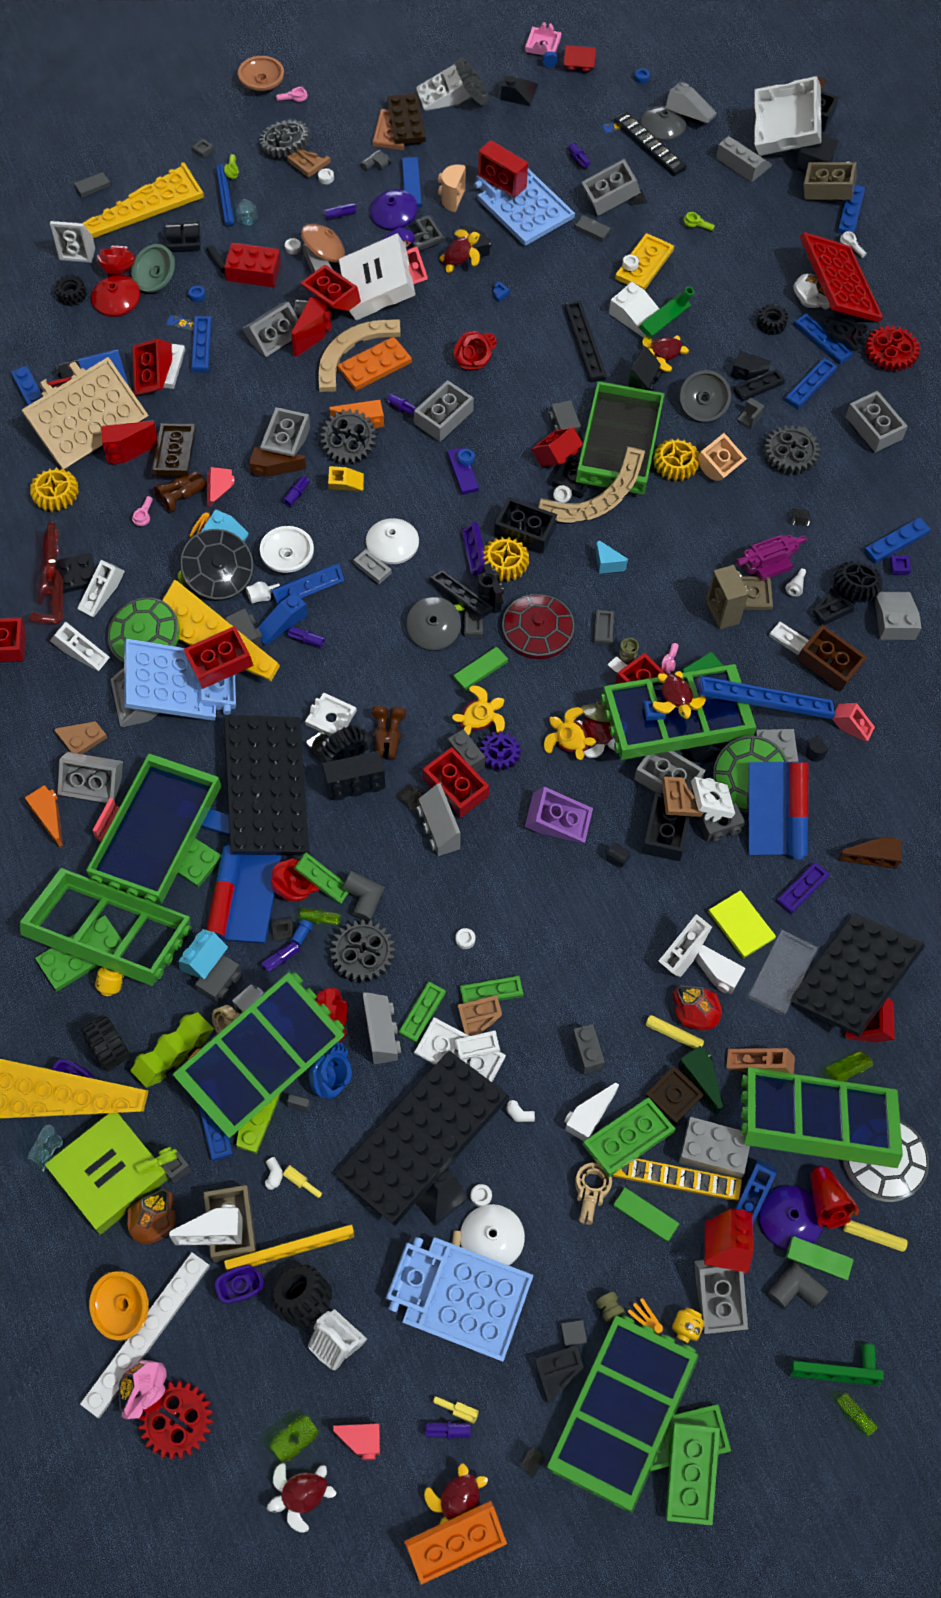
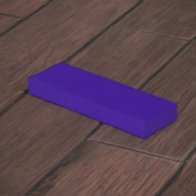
M462 447L448 450V457L461 494L464 495L479 491V487L472 467L462 466L458 463V452L465 449Z
M473 522L462 530L471 575L477 576L483 571V564H485L486 560L483 558L485 554L482 552L484 547L479 525Z
M814 862L776 902L789 914H792L830 874Z

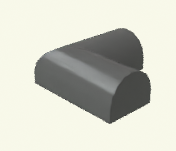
M430 216L415 220V226L420 233L414 235L415 242L409 245L410 248L418 247L420 252L443 243L444 236Z
M350 870L341 889L359 897L352 915L370 922L385 886Z
M794 1261L769 1290L767 1295L782 1309L789 1304L796 1294L815 1308L829 1291Z

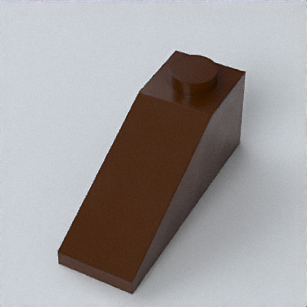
M254 447L249 462L250 472L256 476L270 477L306 469V458L304 455L296 454L292 457Z
M881 837L842 850L839 861L897 869L901 862L902 840L895 839L894 837Z

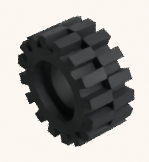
M65 275L66 278L60 277L61 281L58 279L57 283H55L58 301L61 304L64 303L65 306L68 304L73 306L74 303L79 305L78 302L82 303L83 299L85 300L87 296L82 278H79V276L74 277V275H71V277ZM69 289H76L72 292H66Z
M770 304L764 305L758 314V329H762V333L767 332V335L772 333V336L776 335V332L778 335L783 332L788 321V312L785 311L784 307L780 308V305L776 307L775 304H772V306ZM767 318H774L777 321H770Z

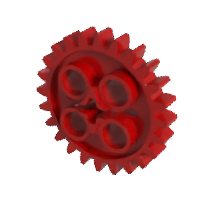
M886 325L885 329L880 326L879 330L874 329V332L870 333L867 338L866 354L869 355L868 359H873L872 364L878 363V368L884 366V370L890 368L891 372L894 368L898 372L900 368L906 370L907 367L911 368L912 364L916 363L920 354V343L916 342L917 337L912 338L913 333L908 334V329L902 331L901 326L898 329H895V325L892 328Z
M181 1381L178 1382L177 1387H174L173 1383L169 1382V1389L166 1390L165 1388L162 1397L145 1410L143 1409L146 1414L145 1416H140L139 1420L145 1422V1424L141 1425L139 1429L146 1431V1433L141 1438L143 1440L150 1439L146 1447L150 1448L155 1445L153 1449L154 1454L162 1450V1458H165L167 1453H169L170 1459L174 1460L176 1453H178L180 1459H183L184 1452L192 1456L193 1447L198 1450L201 1449L198 1444L199 1441L207 1442L203 1435L204 1433L211 1434L207 1425L214 1424V1421L208 1419V1416L214 1413L212 1410H206L211 1403L210 1401L203 1402L206 1397L205 1393L198 1396L200 1390L198 1387L191 1391L190 1383L183 1388ZM178 1398L180 1401L179 1406L174 1410L169 1409L170 1400ZM164 1408L173 1416H179V1419L191 1427L193 1432L189 1433L177 1423L173 1425L174 1422L161 1413L160 1409ZM197 1411V1420L192 1423L187 1422L188 1413ZM159 1418H165V1427L161 1430H156L155 1422ZM177 1431L184 1432V1439L180 1443H174L173 1436Z

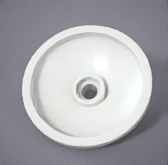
M390 518L381 520L369 529L366 536L367 550L385 564H400L409 560L417 552L419 546V536L416 529L410 523L401 519Z
M282 526L271 530L264 536L260 544V555L263 562L277 572L289 573L302 569L310 562L314 553L311 537L304 530L293 526Z
M495 1204L481 1206L473 1210L464 1220L460 1238L462 1248L508 1266L522 1252L525 1239L524 1229L519 1218L508 1208ZM495 1231L497 1233L496 1237H490L489 1232Z

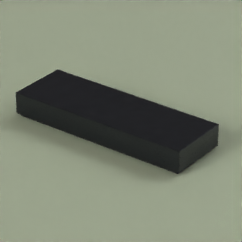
M774 369L734 386L733 391L743 402L783 385L785 379L777 369Z

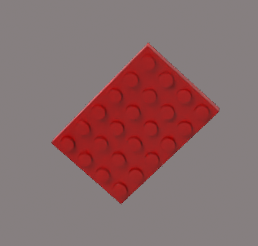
M803 232L800 236L803 243L802 246L805 248L808 259L812 263L813 270L824 290V295L828 299L830 308L833 311L880 322L883 319V315L851 246Z

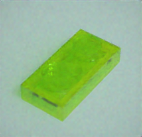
M859 1051L827 1067L826 1070L832 1079L846 1081L848 1078L872 1067L873 1062L870 1057Z

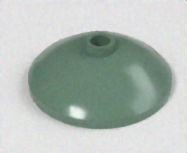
M161 244L149 245L140 251L135 258L134 265H132V279L136 281L140 290L152 293L159 291L167 285L175 269V259L172 252Z

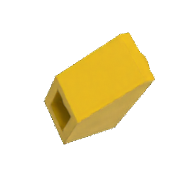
M329 466V490L363 492V473L347 467Z

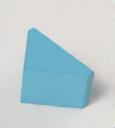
M598 541L595 554L599 573L625 571L628 559L603 542Z

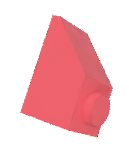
M418 247L406 249L409 260V272L413 284L428 279Z
M211 467L207 472V507H211L234 485L232 469Z
M857 703L838 704L835 710V717L832 720L839 729L862 741H868L875 727Z
M379 1424L333 1426L334 1433L357 1456H362V1460H375V1455H380Z

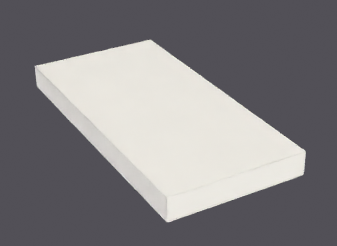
M434 1017L414 1054L436 1065L448 1050L459 1057L455 1040L469 1037V1035ZM497 1052L463 1061L493 1082L506 1055Z

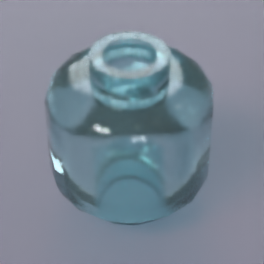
M242 200L236 206L238 221L244 225H251L256 222L258 213L255 203L250 200Z

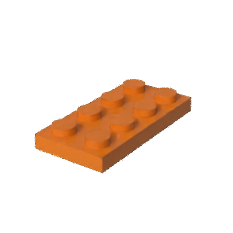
M392 337L337 366L340 373L353 389L357 391L412 363V358L396 338Z
M491 1501L405 1541L421 1585L507 1544Z

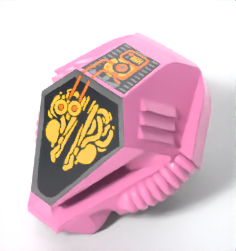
M142 1360L123 1374L119 1381L120 1410L123 1411L122 1418L128 1420L139 1418L143 1409L145 1410L162 1397L165 1392L164 1382L167 1375L162 1363Z

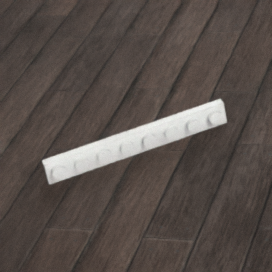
M194 1253L189 1255L148 1311L147 1319L142 1329L133 1337L128 1338L81 1402V1406L97 1418L102 1416L118 1394L119 1381L123 1374L139 1361H142L210 1267L208 1263Z

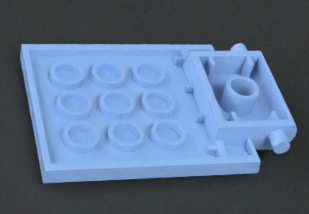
M529 169L527 188L516 198L480 176H476L474 187L476 189L480 188L483 191L478 194L477 200L524 246L575 218V213Z
M126 639L124 642L125 708L215 721L216 710H223V714L229 715L231 714V709L236 708L235 675L202 689L183 650L185 648Z
M415 1237L413 1245L406 1243L386 1295V1299L391 1301L389 1310L397 1312L399 1305L407 1307L402 1323L504 1362L533 1275L433 1237L428 1251L421 1248L423 1243L421 1238Z

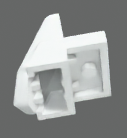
M334 1309L317 1319L308 1348L331 1370H336L345 1358L347 1359L365 1343L367 1338Z

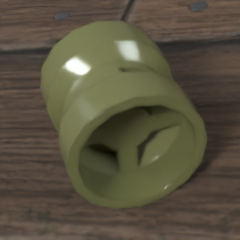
M633 638L624 639L620 646V659L626 663L633 662L637 658L639 643Z
M610 1292L596 1301L598 1308L603 1310V1318L606 1323L614 1321L616 1315L621 1317L625 1314L623 1307L617 1303L618 1297L615 1292Z

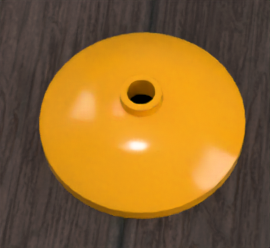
M115 1271L102 1276L96 1282L91 1292L89 1308L92 1321L101 1334L112 1340H125L136 1335L142 1329L147 1319L148 1297L143 1285L135 1276L124 1271Z

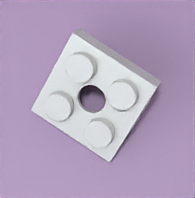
M323 693L320 699H315V705L312 704L310 715L306 719L305 724L331 736V733H335L337 730L348 726L357 709L348 703ZM333 713L337 718L334 722H328L326 716Z
M698 777L693 778L691 784L698 811L704 812L705 820L711 818L712 822L721 819L722 816L732 818L735 815L727 784ZM716 793L719 796V800H716L712 794Z

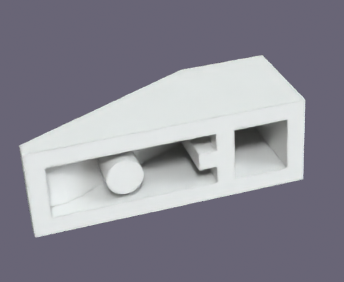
M101 560L77 609L94 617L115 591L125 571L109 562Z
M67 622L62 625L50 640L64 653L96 671H99L110 658Z
M696 914L659 962L673 974L681 977L694 961L712 926Z
M702 945L695 957V961L719 991L729 994L733 993L743 975L744 967Z
M614 1083L576 1107L574 1113L570 1111L564 1121L567 1123L565 1131L583 1141L591 1137L616 1094L619 1085Z

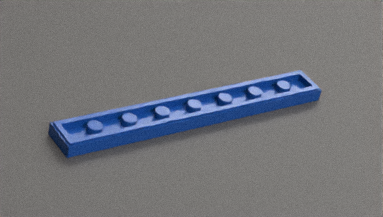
M700 676L697 679L701 696L828 719L835 717L832 700Z

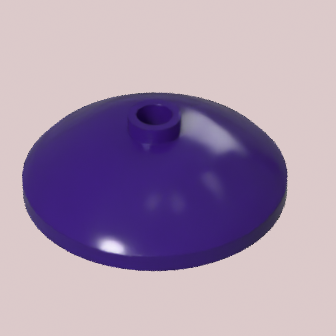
M399 189L381 193L374 199L370 207L372 221L378 227L385 230H395L399 227L404 228L414 220L417 214V202L413 195Z
M782 1186L772 1190L765 1197L759 1210V1223L764 1235L771 1243L781 1249H788L792 1236L813 1244L821 1234L822 1227L819 1226L816 1220L813 1196L802 1188ZM790 1212H796L797 1218H793Z

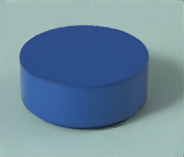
M553 51L546 52L542 57L543 64L546 67H554L558 63L557 54Z
M646 69L636 70L634 80L640 84L647 83L650 76L649 71Z
M193 286L189 289L188 293L191 301L201 302L205 299L206 295L203 287Z
M470 449L460 450L457 458L458 463L462 466H471L475 461L474 452Z

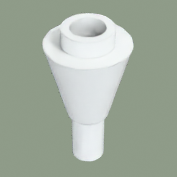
M801 568L798 574L786 585L785 589L789 595L794 597L802 595L804 576L806 574L805 569Z

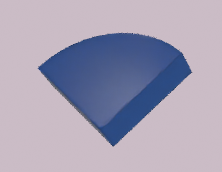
M498 281L494 287V298L497 302H500L510 294V289Z
M644 701L646 721L665 719L666 714L656 711L652 706L653 702Z

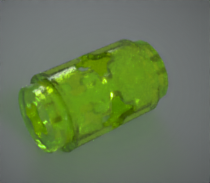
M304 1415L302 1418L299 1416L286 1429H283L272 1438L273 1442L269 1446L281 1463H284L286 1460L289 1462L301 1449L306 1448L316 1439L315 1436L319 1434V1431L307 1415ZM291 1434L294 1436L299 1435L298 1443L295 1444L293 1441L289 1443Z

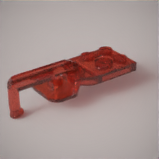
M48 522L44 534L43 566L41 565L38 584V604H42L45 593L51 594V615L37 614L32 611L29 621L59 624L63 618V578L55 568V561L59 552V546H56L59 530H56L55 522ZM48 581H52V586H48Z

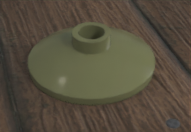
M601 702L581 706L584 710L583 715L599 722L610 723L605 717L606 707Z

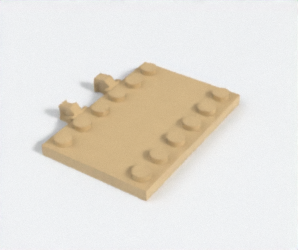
M109 357L87 370L84 368L80 369L76 362L71 363L68 366L73 371L71 380L58 388L56 386L52 388L46 383V379L39 384L43 390L41 393L43 397L21 410L61 469L64 468L65 470L103 446L101 426L141 422L149 416Z

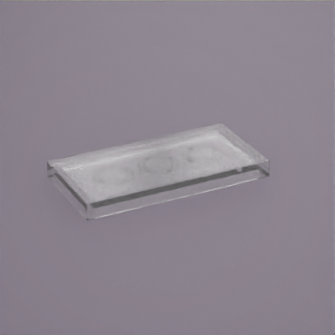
M781 930L748 998L785 1016L791 1004V999L798 989L818 947Z

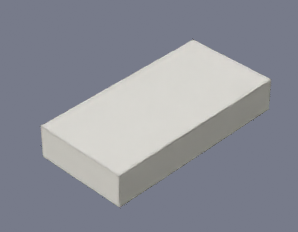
M495 1030L455 1040L459 1058L462 1060L500 1052Z

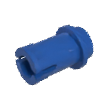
M305 919L297 923L299 926L290 939L299 946L302 945L308 932L312 931V923Z

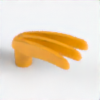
M205 512L201 515L189 537L193 536L199 525L197 533L202 531L211 517L209 513Z
M641 1298L640 1301L650 1318L636 1303L633 1306L646 1322L632 1310H628V1313L642 1325L652 1328L655 1331L654 1334L658 1335L663 1331V1326L658 1322L645 1300Z

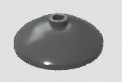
M664 105L646 110L641 117L640 124L659 141L675 140L685 132L686 119L682 114L665 109L666 106Z
M701 370L690 375L683 383L680 391V403L684 412L690 418L699 422H710L720 418L728 409L731 401V390L726 379L719 373L710 370ZM701 396H706L707 400L703 401Z
M429 597L422 599L411 608L407 616V631L411 640L425 650L438 651L449 647L457 639L461 630V618L458 610L451 602L443 598ZM436 618L437 621L435 623H431L430 619Z

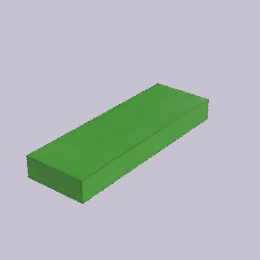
M495 647L453 675V679L466 691L508 663V658L498 647Z
M307 852L302 855L293 868L338 904H342L349 893L341 889L344 881Z
M520 976L460 986L463 1003L496 995L499 1001L523 997Z
M428 982L400 1028L399 1035L417 1043L444 998L446 990Z
M627 1188L623 1189L613 1205L614 1208L667 1243L680 1224Z
M794 1236L790 1239L785 1258L843 1280L849 1279L854 1260Z

